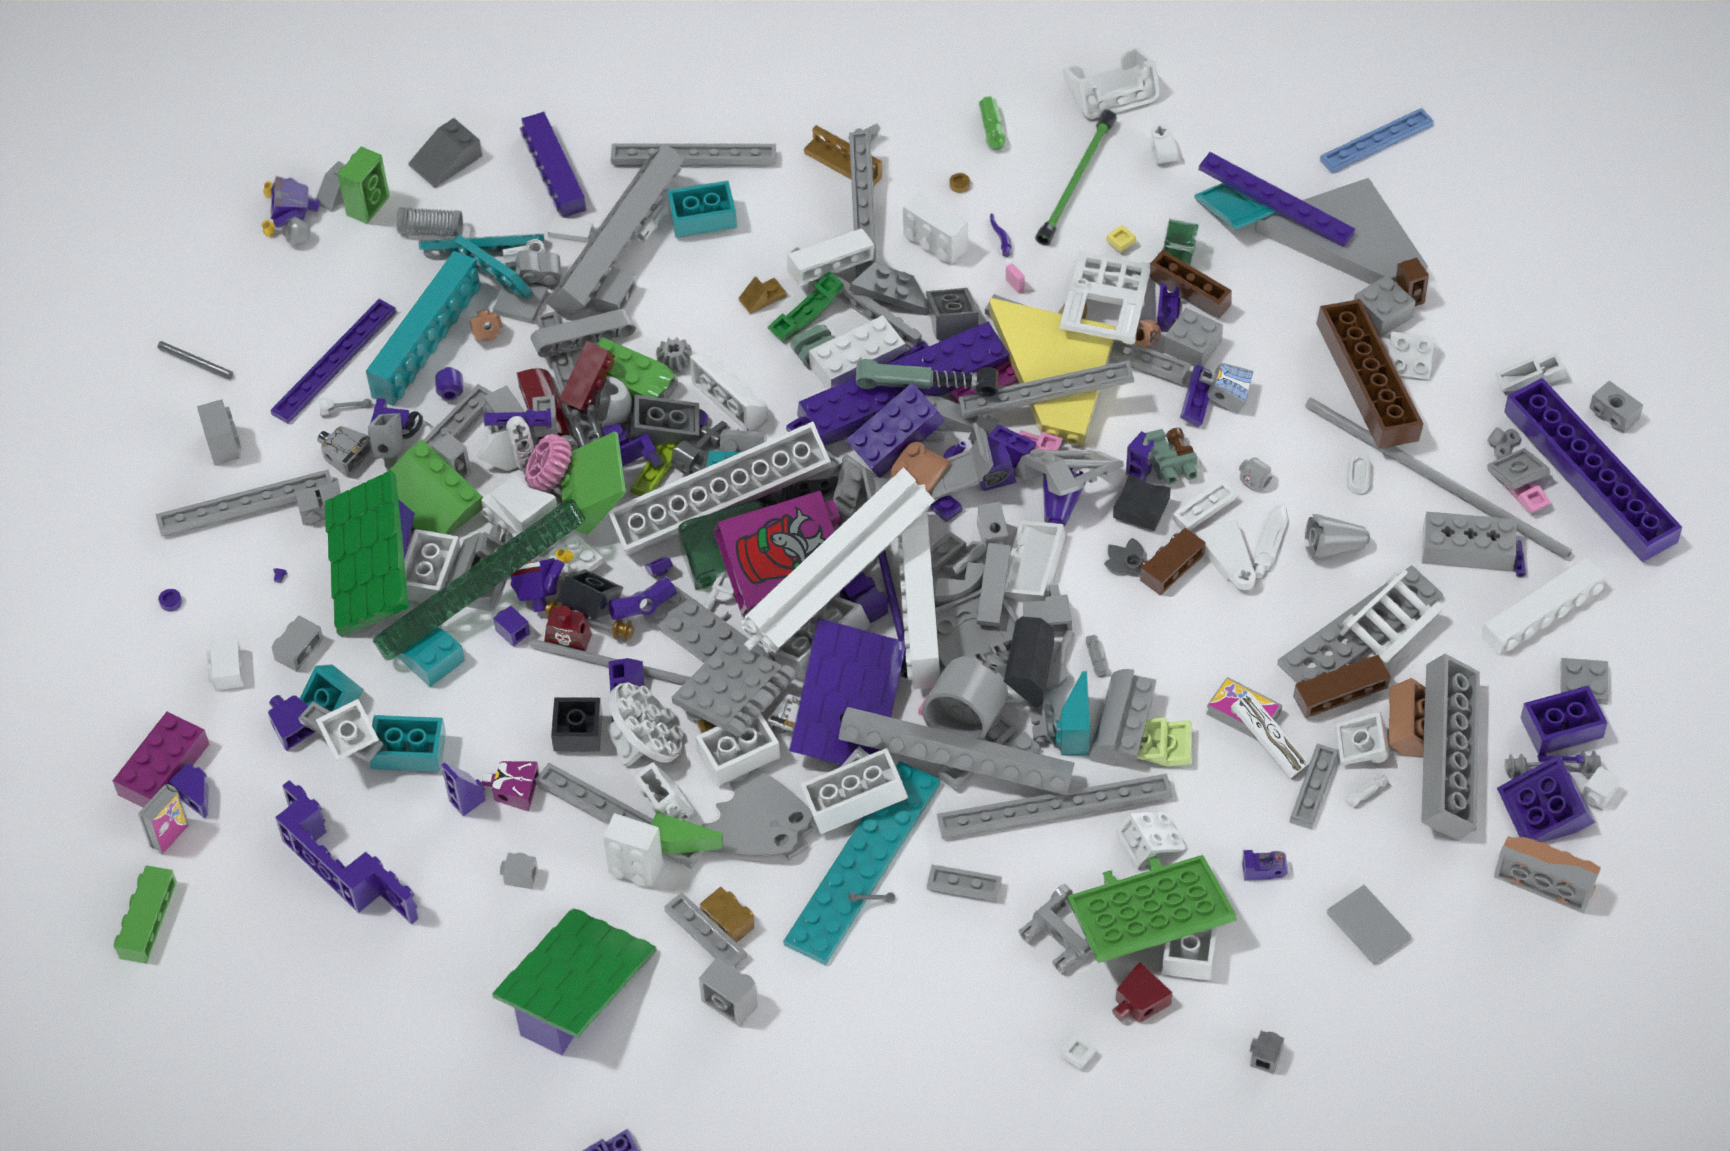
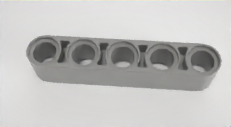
M619 309L538 329L531 334L530 339L538 356L549 357L581 349L586 341L597 345L602 338L613 341L631 336L635 332L636 326L629 312L626 309Z

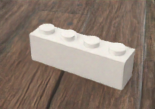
M861 228L789 253L787 255V271L798 285H802L822 278L828 271L833 274L873 260L874 243Z

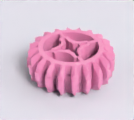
M550 434L542 438L539 444H536L535 449L528 458L527 469L524 472V475H526L525 481L532 489L546 493L555 489L557 484L561 483L562 477L565 476V472L568 470V464L571 462L572 446H570V442L558 435Z

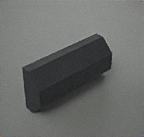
M1022 616L1015 622L1004 682L1037 709L1043 705L1054 647V628L1042 618Z

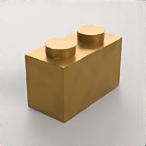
M721 886L700 903V909L736 943L754 929L753 912L747 906L743 907L738 903L736 896L730 891H725Z

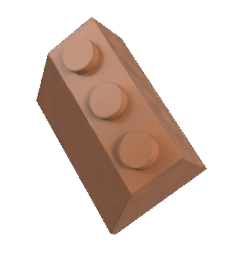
M1410 678L1390 687L1388 741L1390 747L1404 756L1423 757L1425 686Z

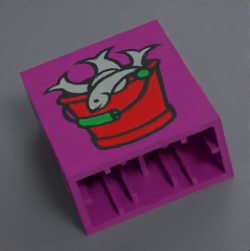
M817 491L726 519L716 524L713 533L741 615L748 614L755 608L758 603L834 533V527L841 525L839 511L834 500L824 502L821 491Z

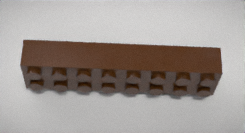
M1357 299L1320 306L1316 324L1377 448L1418 442L1424 423L1361 300Z

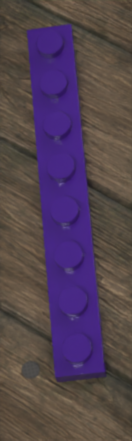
M1209 152L1199 165V171L1342 247H1345L1355 233L1354 227L1212 152Z

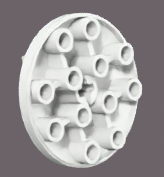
M629 682L617 685L609 694V708L614 721L606 730L617 748L616 751L623 765L630 767L643 754L653 760L664 763L671 762L677 758L682 751V737L684 734L673 719L675 717L673 711L668 707H664L650 693L649 689L643 685L639 687Z

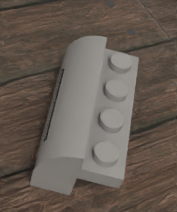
M1121 669L1112 674L1093 741L1090 761L1113 766L1115 756L1137 760L1156 688V679L1134 675L1133 669Z

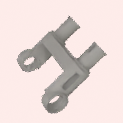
M1066 884L1060 885L1051 895V899L1034 912L1033 919L1018 930L1022 939L1026 936L1024 939L1026 942H1029L1041 930H1045L1066 949L1052 961L1056 970L1060 967L1058 970L1060 973H1063L1075 961H1082L1092 952L1086 938L1083 939L1056 915L1057 912L1066 906L1067 896L1072 895L1073 892Z

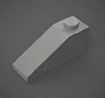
M925 396L945 419V431L972 432L974 428L973 423L977 422L979 416L963 419L960 404L938 396Z

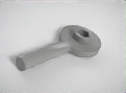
M1066 631L1055 659L1050 663L1046 689L1058 688L1068 679L1067 668L1062 663L1075 635L1073 631Z

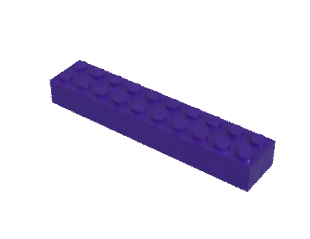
M988 321L888 363V365L931 367L933 372L937 370V372L943 373L945 370L946 373L954 371L956 374H961V372L970 374L971 372L977 373V370L983 367L996 368L1007 362L1010 354ZM855 377L799 401L797 416L803 426L814 422L821 441L826 446L855 433L906 387L876 386L872 389H863L856 385ZM932 385L930 389H918L925 396L940 397L956 389V386L947 388L944 385L940 387Z
M1543 378L1507 396L1504 413L1642 562L1678 543L1683 528L1679 522Z

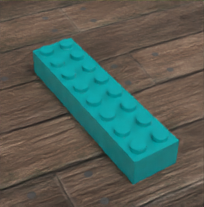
M456 251L452 252L367 368L366 375L371 398L376 400L377 398H384L386 403L394 406L398 400L402 399L405 390L415 381L420 369L425 367L428 358L436 352L438 344L447 337L449 329L453 324L457 323L460 314L464 309H467L472 297L480 291L481 283L476 259Z

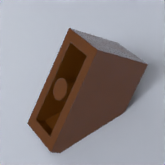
M1417 257L1399 263L1396 273L1397 284L1415 300V307L1424 304L1429 274Z

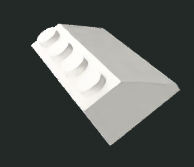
M696 354L690 356L692 384L744 431H747V428L749 431H753L768 420V407L766 403L755 397L749 387H744L734 374H730L721 362H717L711 356Z

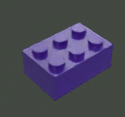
M1589 685L1525 702L1520 717L1538 756L1604 738L1608 723Z

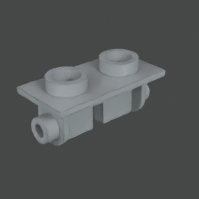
M1044 699L1043 705L1037 709L1032 705L1030 707L1031 723L1033 725L1040 723L1039 725L1032 726L1033 740L1039 746L1045 745L1047 741L1056 746V726L1052 719L1055 716L1054 708L1051 703Z

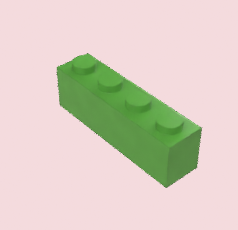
M145 865L143 873L139 874L136 892L130 897L129 911L122 919L120 935H117L114 940V949H116L119 959L147 964L177 883L173 870Z

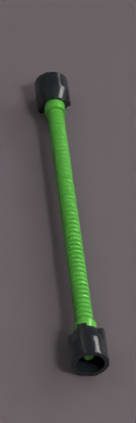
M1104 110L1101 113L1096 124L1097 131L1050 219L1039 228L1035 235V240L1039 244L1048 246L1051 243L1057 230L1056 223L1103 135L1108 133L1117 120L1114 112Z

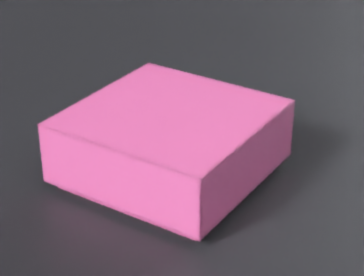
M1009 264L1006 266V281L1017 293H1020L1024 290L1025 276L1014 264Z

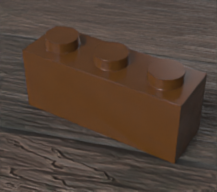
M1184 528L1180 533H1175L1168 544L1161 546L1150 560L1147 559L1140 567V581L1161 596L1205 555L1206 542L1187 528Z

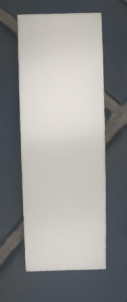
M1558 352L1539 360L1534 356L1495 373L1503 392L1518 391L1540 378L1551 384L1568 377Z

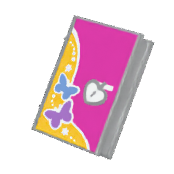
M1227 677L1208 703L1206 714L1259 741L1231 706L1250 692L1270 717L1276 721L1282 711V704Z
M165 784L138 813L149 846L157 849L160 854H163L189 826L180 795L172 785Z

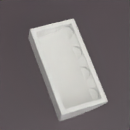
M1020 520L1010 553L1004 596L1024 603L1045 601V597H1049V585H1052L1066 536L1063 524Z

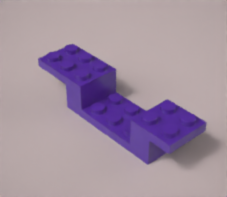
M290 780L283 784L282 787L288 807L275 817L282 842L357 913H360L381 896L411 925L418 920L416 911L418 907L413 899L415 896L413 891L407 885L402 886L399 883L398 877L391 870L387 872L383 868L382 862L376 856L371 857L365 851L345 867L340 860H334L330 857V852L324 845L319 846L315 842L326 833L325 819L321 815L322 807L315 799L310 800L300 785L295 786Z

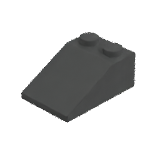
M452 118L437 128L408 164L431 186L436 188L482 157L480 139L458 120Z
M968 287L926 291L932 328L936 340L943 341L979 325L978 310Z
M635 395L630 414V441L648 434L655 447L684 440L698 439L699 403Z

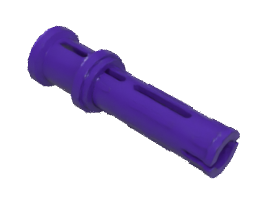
M547 408L546 411L528 409L526 412H484V426H506L509 419L520 416L525 420L529 428L533 426L551 428L550 408Z

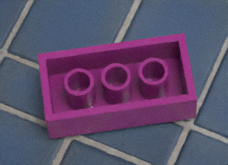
M166 711L112 780L117 795L143 808L165 784L169 785L168 781L185 765L189 763L193 766L209 746L205 729Z

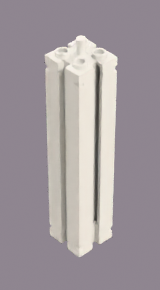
M904 467L742 620L744 625L742 628L751 636L743 644L747 650L750 651L758 644L764 652H770L774 655L930 507L935 500L923 487H919L915 482L916 480Z

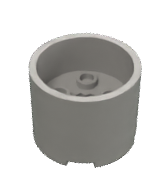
M970 657L953 659L945 667L923 703L922 715L925 723L931 728L983 740L1007 700L1008 689L1004 679L998 672L994 673L983 666V661Z

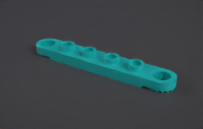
M544 234L466 238L478 247L486 246V250H497L502 245H507V249L520 247V244H526L533 239L545 242ZM456 238L430 240V242L428 240L418 241L419 250L444 249V252L448 253L457 252V248L460 247L454 241Z

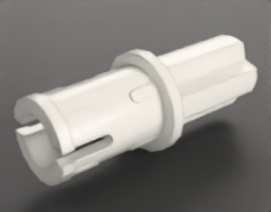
M658 204L651 214L643 220L641 228L635 234L639 241L646 242L652 231L658 228V223L665 215L666 209Z

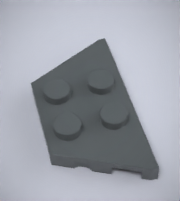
M873 263L849 287L850 291L924 315L929 310V306L915 277L885 265Z

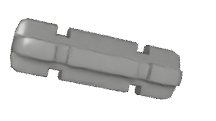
M1089 635L1086 637V646L1089 649L1088 652L1095 674L1097 676L1106 675L1107 665L1104 662L1105 659L1101 646L1098 644V636Z

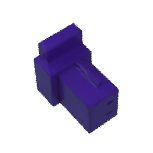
M273 568L275 573L274 582L281 583L284 575L288 574L287 570Z

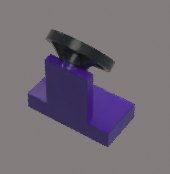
M377 398L370 424L380 414L400 413L402 430L410 431L402 436L403 439H408L414 436L422 426L423 416L417 411L409 413V410L387 408L386 399ZM417 416H419L418 423L413 429L415 425V419Z

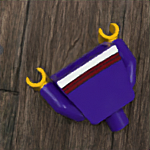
M558 549L555 553L558 558L557 560L552 558L532 562L531 559L523 556L522 560L518 559L516 566L508 567L511 576L510 586L517 594L519 601L532 599L534 613L545 611L547 606L545 597L556 595L557 583L565 566L564 563L571 562L574 556L570 550Z

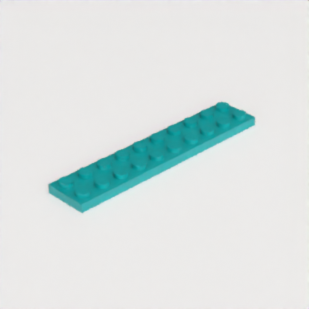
M902 761L897 763L895 767L908 798L868 814L861 819L783 941L784 946L826 966L867 901L856 900L851 902L848 899L849 894L854 892L857 895H871L940 786L939 778Z

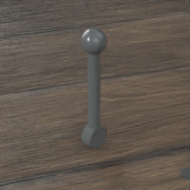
M852 892L849 894L848 899L851 902L856 900H886L891 903L895 900V895L892 892L886 895H857Z

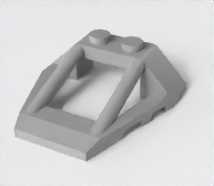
M1034 449L1030 451V454L1021 457L1014 470V474L1026 481L1042 476L1045 473L1048 491L1062 496L1084 488V483L1088 480L1089 483L1097 481V476L1102 473L1108 475L1122 468L1124 463L1122 460L1100 451ZM1069 468L1095 469L1074 478Z

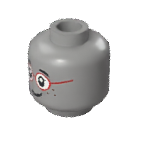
M1256 457L1251 458L1249 461L1247 459L1244 460L1239 467V471H1241L1240 480L1254 490L1265 489L1272 480L1271 467Z

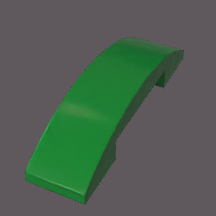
M828 271L814 284L815 290L786 316L782 313L767 327L768 330L781 341L798 334L827 309L844 284Z

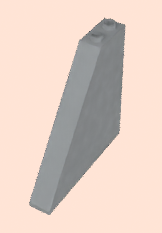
M1369 178L1303 200L1355 228L1354 235L1345 247L1334 243L1278 212L1255 222L1256 233L1370 285L1386 275L1397 283V265L1405 260L1417 257L1426 271L1428 265Z

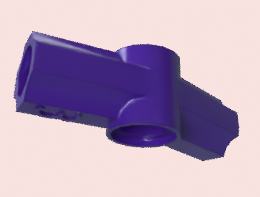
M665 576L644 591H638L631 596L609 600L608 609L611 619L618 620L641 614L651 615L660 604L677 594L676 588L669 578ZM647 599L646 606L640 608L641 601Z

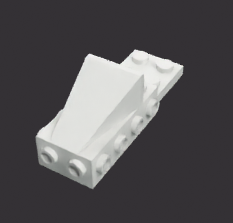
M516 475L509 480H505L498 488L487 493L481 499L484 517L494 525L502 527L501 532L503 534L506 531L512 533V542L535 562L552 558L557 560L558 558L555 553L558 549L564 551L568 549L573 553L572 561L564 563L565 566L559 576L562 582L565 576L584 569L592 572L603 563L602 556L582 540L572 528L565 526V519L559 514L557 509L556 497L552 494L532 489L525 480H520Z

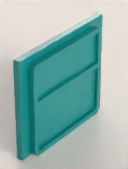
M1224 183L1194 195L1197 201L1235 230L1277 213Z

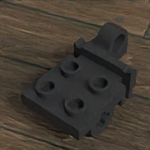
M838 478L801 480L795 483V486L792 484L783 488L781 495L773 492L760 498L758 501L759 509L817 491H821L824 502L834 500L833 497Z

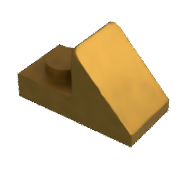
M755 276L740 295L739 302L751 314L785 297L786 291L775 277L761 283Z

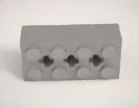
M1426 511L1423 525L1422 563L1512 571L1516 557L1517 519Z

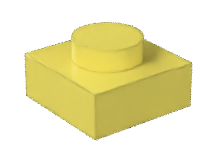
M1121 225L1106 236V241L1121 253L1136 243V236Z

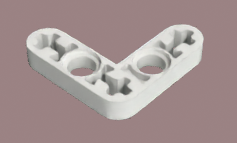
M515 416L509 419L506 429L515 462L524 473L527 469L525 465L526 460L531 456L535 447L529 426L522 417ZM517 425H519V431L521 434H518L516 432ZM561 436L570 442V446H572L571 451L578 449V444L572 436ZM527 441V445L524 448H517L520 442Z

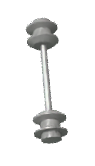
M1582 751L1580 755L1584 757V761L1580 764L1575 761H1564L1566 766L1579 765V769L1584 775L1587 770H1592L1595 773L1599 766L1601 767V757L1596 755L1595 751H1592L1590 756H1587L1585 751ZM1522 753L1519 755V758H1514L1512 754H1509V759H1505V772L1509 773L1510 777H1513L1516 772H1519L1521 775L1527 772V767H1537L1544 762L1527 763Z

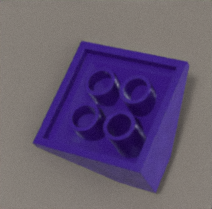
M1560 755L1497 787L1519 837L1546 842L1574 834L1596 823L1585 799Z

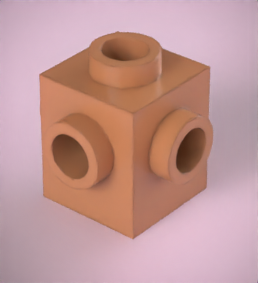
M489 309L478 311L477 316L469 318L475 340L483 338L484 341L496 339V335L501 334L500 328H503L500 315L496 316L495 312H490ZM486 322H489L488 328H484Z

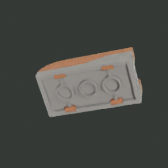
M1508 836L1500 851L1494 877L1584 914L1594 893L1595 882L1601 867L1592 861L1575 857L1567 851H1560L1550 847L1547 843L1525 837L1512 838Z

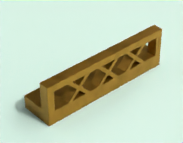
M815 125L812 128L813 140L804 148V154L851 179L850 143ZM872 156V164L875 165V168L872 167L874 187L882 178V161Z

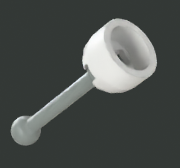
M319 398L320 415L331 414L337 407L361 405L370 407L372 401L368 398L364 399V401L334 403L330 398Z

